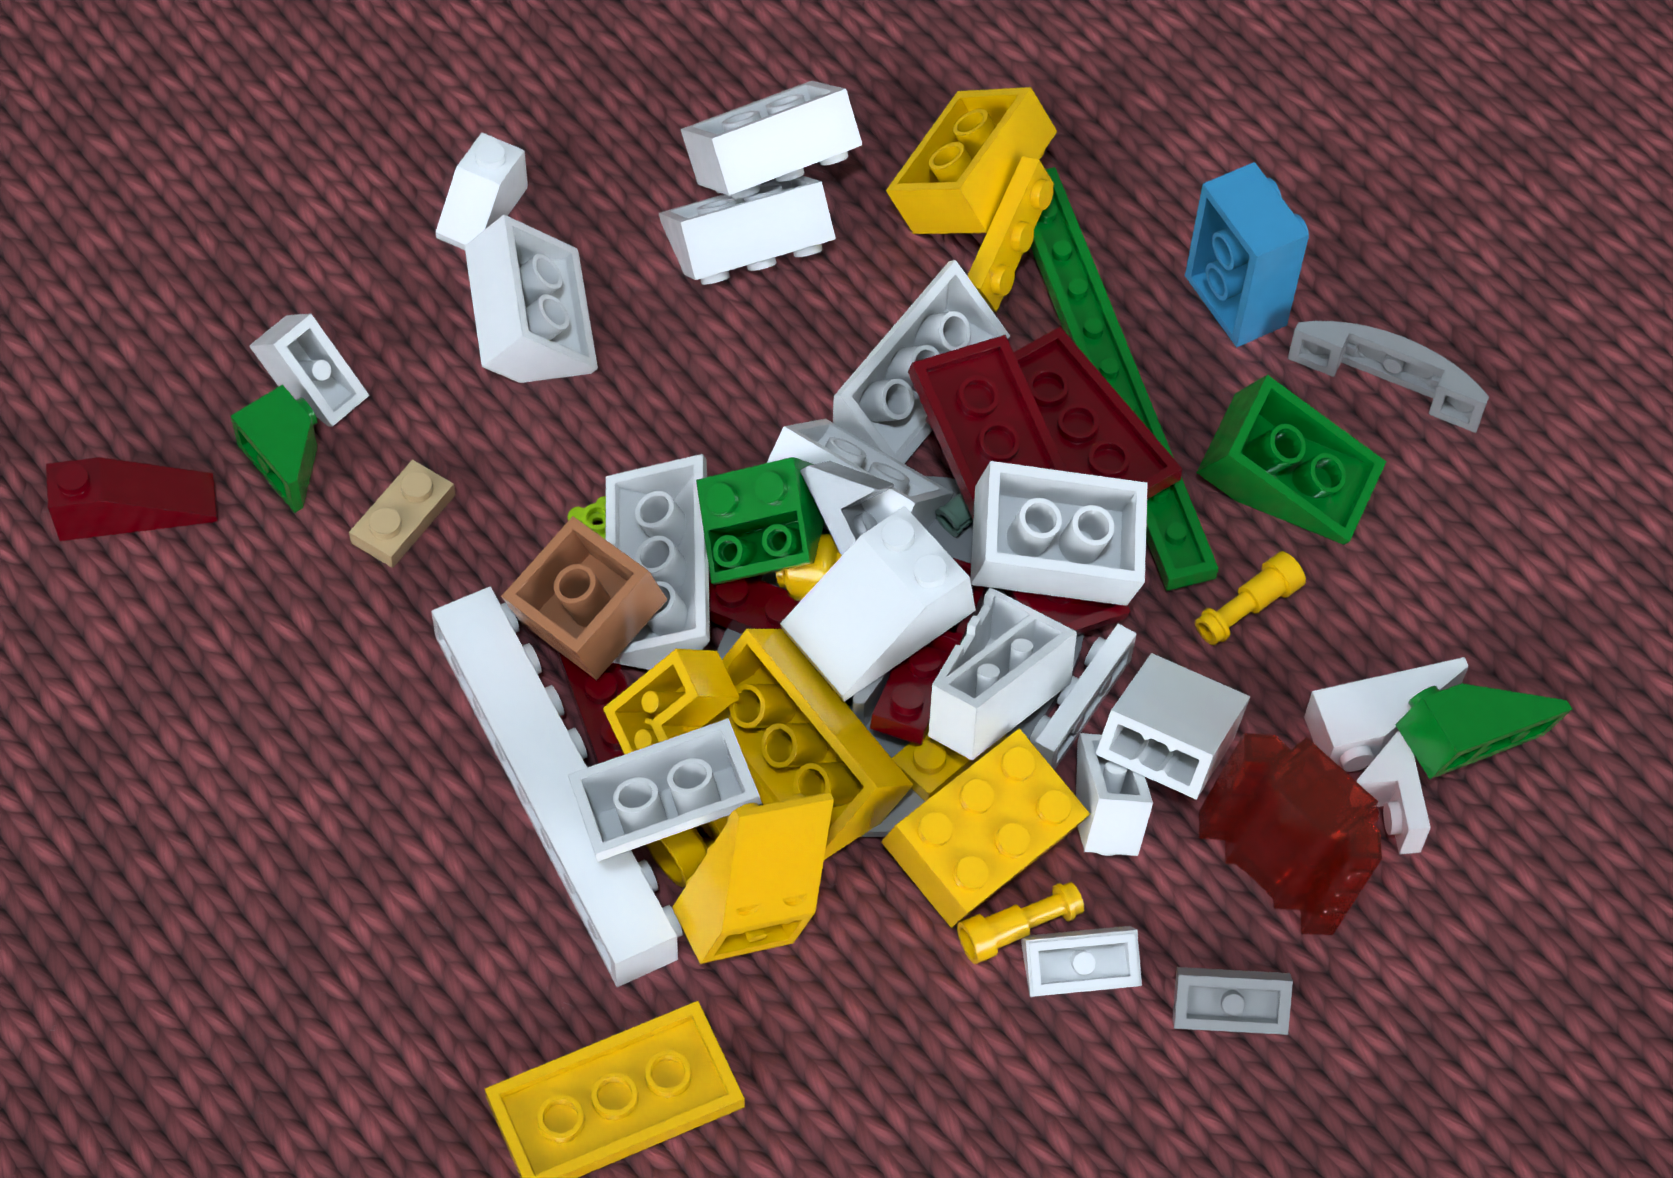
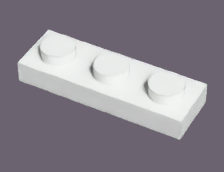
M1119 623L1106 640L1099 637L1094 642L1084 663L1088 667L1079 679L1072 676L1071 684L1059 694L1057 704L1060 706L1052 718L1044 715L1031 734V743L1054 770L1131 661L1137 633Z

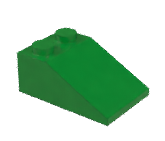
M1265 375L1235 393L1196 473L1236 502L1345 545L1350 542L1387 461L1272 377Z

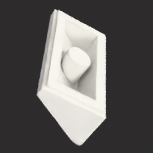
M1132 926L1037 934L1021 939L1030 997L1142 986L1138 932Z

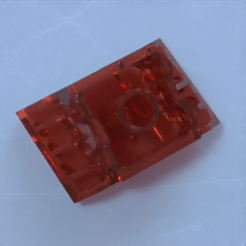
M1244 733L1199 810V839L1225 840V864H1236L1253 878L1273 899V909L1300 910L1301 934L1333 935L1382 860L1381 832L1374 825L1380 817L1377 809L1378 801L1308 737L1291 750L1276 735Z

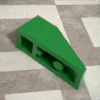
M1464 683L1439 691L1437 686H1431L1409 700L1408 704L1411 709L1395 725L1428 778L1432 779L1544 736L1572 710V707L1567 700Z

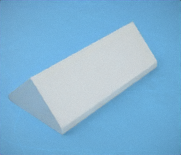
M951 260L944 266L834 395L833 423L903 464L906 463L932 431L925 421L927 414L908 374L912 362L1002 335H1006L1007 339L1010 337L956 260Z
M703 454L606 476V540L646 568L668 599L612 663L650 670L675 649L703 650L710 641L709 563L696 484L697 479L707 477V459Z

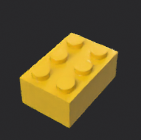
M1031 87L957 91L886 189V192L913 234L987 233L1021 157L1041 159L1057 130Z
M1019 728L897 823L881 843L950 928H953L958 922L1071 833L1090 813Z

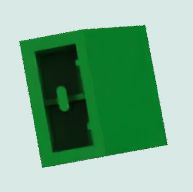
M790 457L696 480L711 584H722L814 563L824 519L800 472L801 469L814 464Z

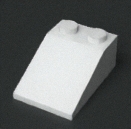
M903 506L863 533L787 615L780 625L785 634L845 702L975 612L976 609L970 577L907 507Z

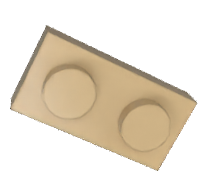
M411 460L349 531L351 544L393 568L456 495L454 483L418 462Z

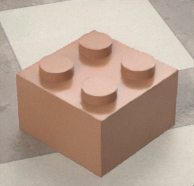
M573 516L501 596L522 625L596 680L668 600L646 568Z

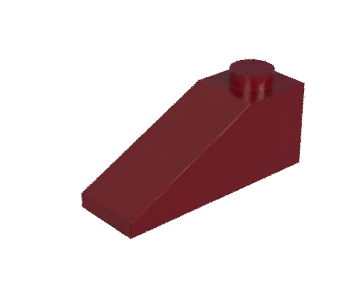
M102 457L46 464L48 509L59 541L218 522L213 473Z

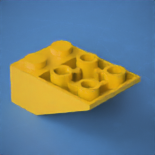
M830 792L808 797L804 794H795L781 802L760 806L757 803H748L738 807L729 815L727 824L716 841L707 849V854L695 873L686 881V887L672 907L700 964L789 945L795 942L816 911L834 802Z

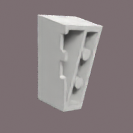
M989 587L984 596L983 607L977 616H972L967 625L966 636L960 645H955L932 684L928 736L970 760L975 759L1071 684L1077 632Z

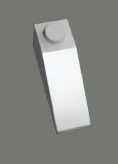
M1465 657L1312 691L1304 719L1325 773L1339 769L1353 772L1369 766L1396 732L1399 731L1395 724L1411 709L1408 702L1412 697L1431 686H1437L1439 691L1463 682L1468 669Z

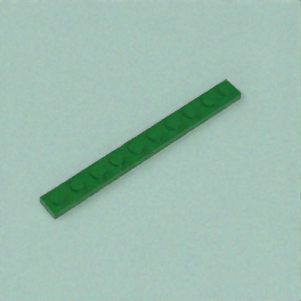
M1056 167L1048 168L1046 171L1055 184L1053 187V197L1048 208L1042 211L1035 226L1031 249L1062 328L1173 457ZM1181 477L1180 481L1147 499L1146 540L1166 591L1214 580L1219 569Z

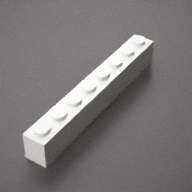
M491 586L432 610L436 640L616 987L677 961V938L683 936L682 928L672 907L667 905L662 908L654 892L658 890V884L648 862L645 859L637 862L631 850L597 862L568 778V774L587 768L583 759L587 758L585 745L576 728L566 729L560 717L564 715V708L560 697L552 685L548 687L543 686L538 676L539 673H542L539 659L530 643L523 646L516 635L520 628L513 611L506 602L499 603Z

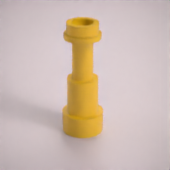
M1279 551L1264 562L1261 567L1262 571L1238 588L1239 595L1217 611L1212 608H1206L1202 611L1201 616L1195 620L1196 629L1201 637L1211 645H1216L1220 641L1224 642L1230 637L1229 628L1250 612L1259 613L1280 596L1287 598L1303 587L1306 583V577L1299 563L1284 551Z
M1072 882L1063 885L1058 883L1052 887L1053 895L1023 908L1013 905L985 918L981 914H977L958 922V936L967 957L973 964H978L997 956L999 948L1029 936L1031 928L1060 916L1068 922L1074 920L1076 915L1084 912L1083 899L1075 884Z

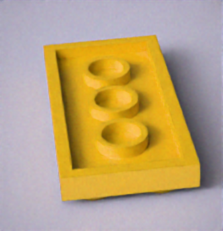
M699 1001L484 1088L486 1099L520 1178H578L745 1107V1098Z

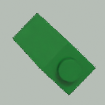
M282 384L230 417L237 445L293 512L296 513L304 507L317 452V442L313 426L318 421L307 401L302 397L296 400Z

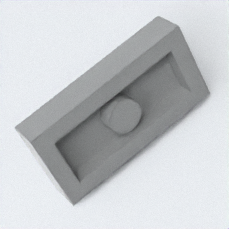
M1177 967L1172 1018L1174 1029L1288 1035L1293 986L1291 974Z

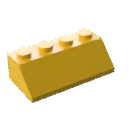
M746 629L723 657L722 662L740 698L703 727L727 718L729 719L763 805L781 802L795 794H804L808 797L831 793L834 802L824 860L881 824L912 788L913 783L782 629Z

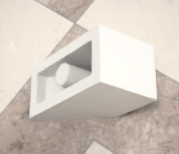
M481 132L456 167L436 229V238L465 250V245L502 215L508 216L528 188L525 150Z
M312 314L286 315L249 345L278 387L283 384L296 400L300 397L304 398L314 411L316 417L328 427H333L370 396Z
M1080 733L1077 742L1076 797L1090 813L1077 826L1084 852H1093L1104 856L1116 854L1138 856L1153 805L1145 776L1096 755L1102 735Z

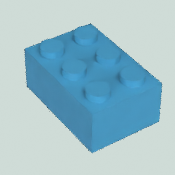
M1255 162L1202 184L1185 272L1186 279L1236 348L1287 326L1309 240V231L1303 218L1291 211L1282 199L1275 181L1267 178Z

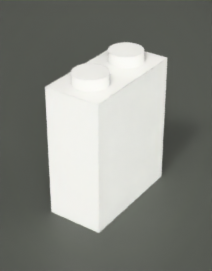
M1151 653L1111 709L1096 755L1197 800L1232 744L1250 696Z

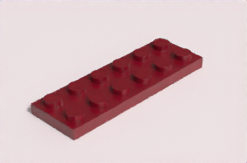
M1006 335L912 362L908 374L972 519H974L975 486L990 461L1067 471ZM1004 589L1007 596L1076 631L1077 635L1124 620L1131 612L1128 605Z

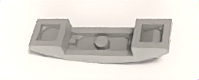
M1337 321L1298 322L1294 330L1287 359L1332 377L1335 376L1340 364L1344 363L1433 398L1429 415L1469 431L1477 432L1489 396L1467 373L1433 350L1400 335L1354 323Z

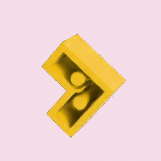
M675 649L607 704L603 710L625 755L702 728L740 697L718 651Z

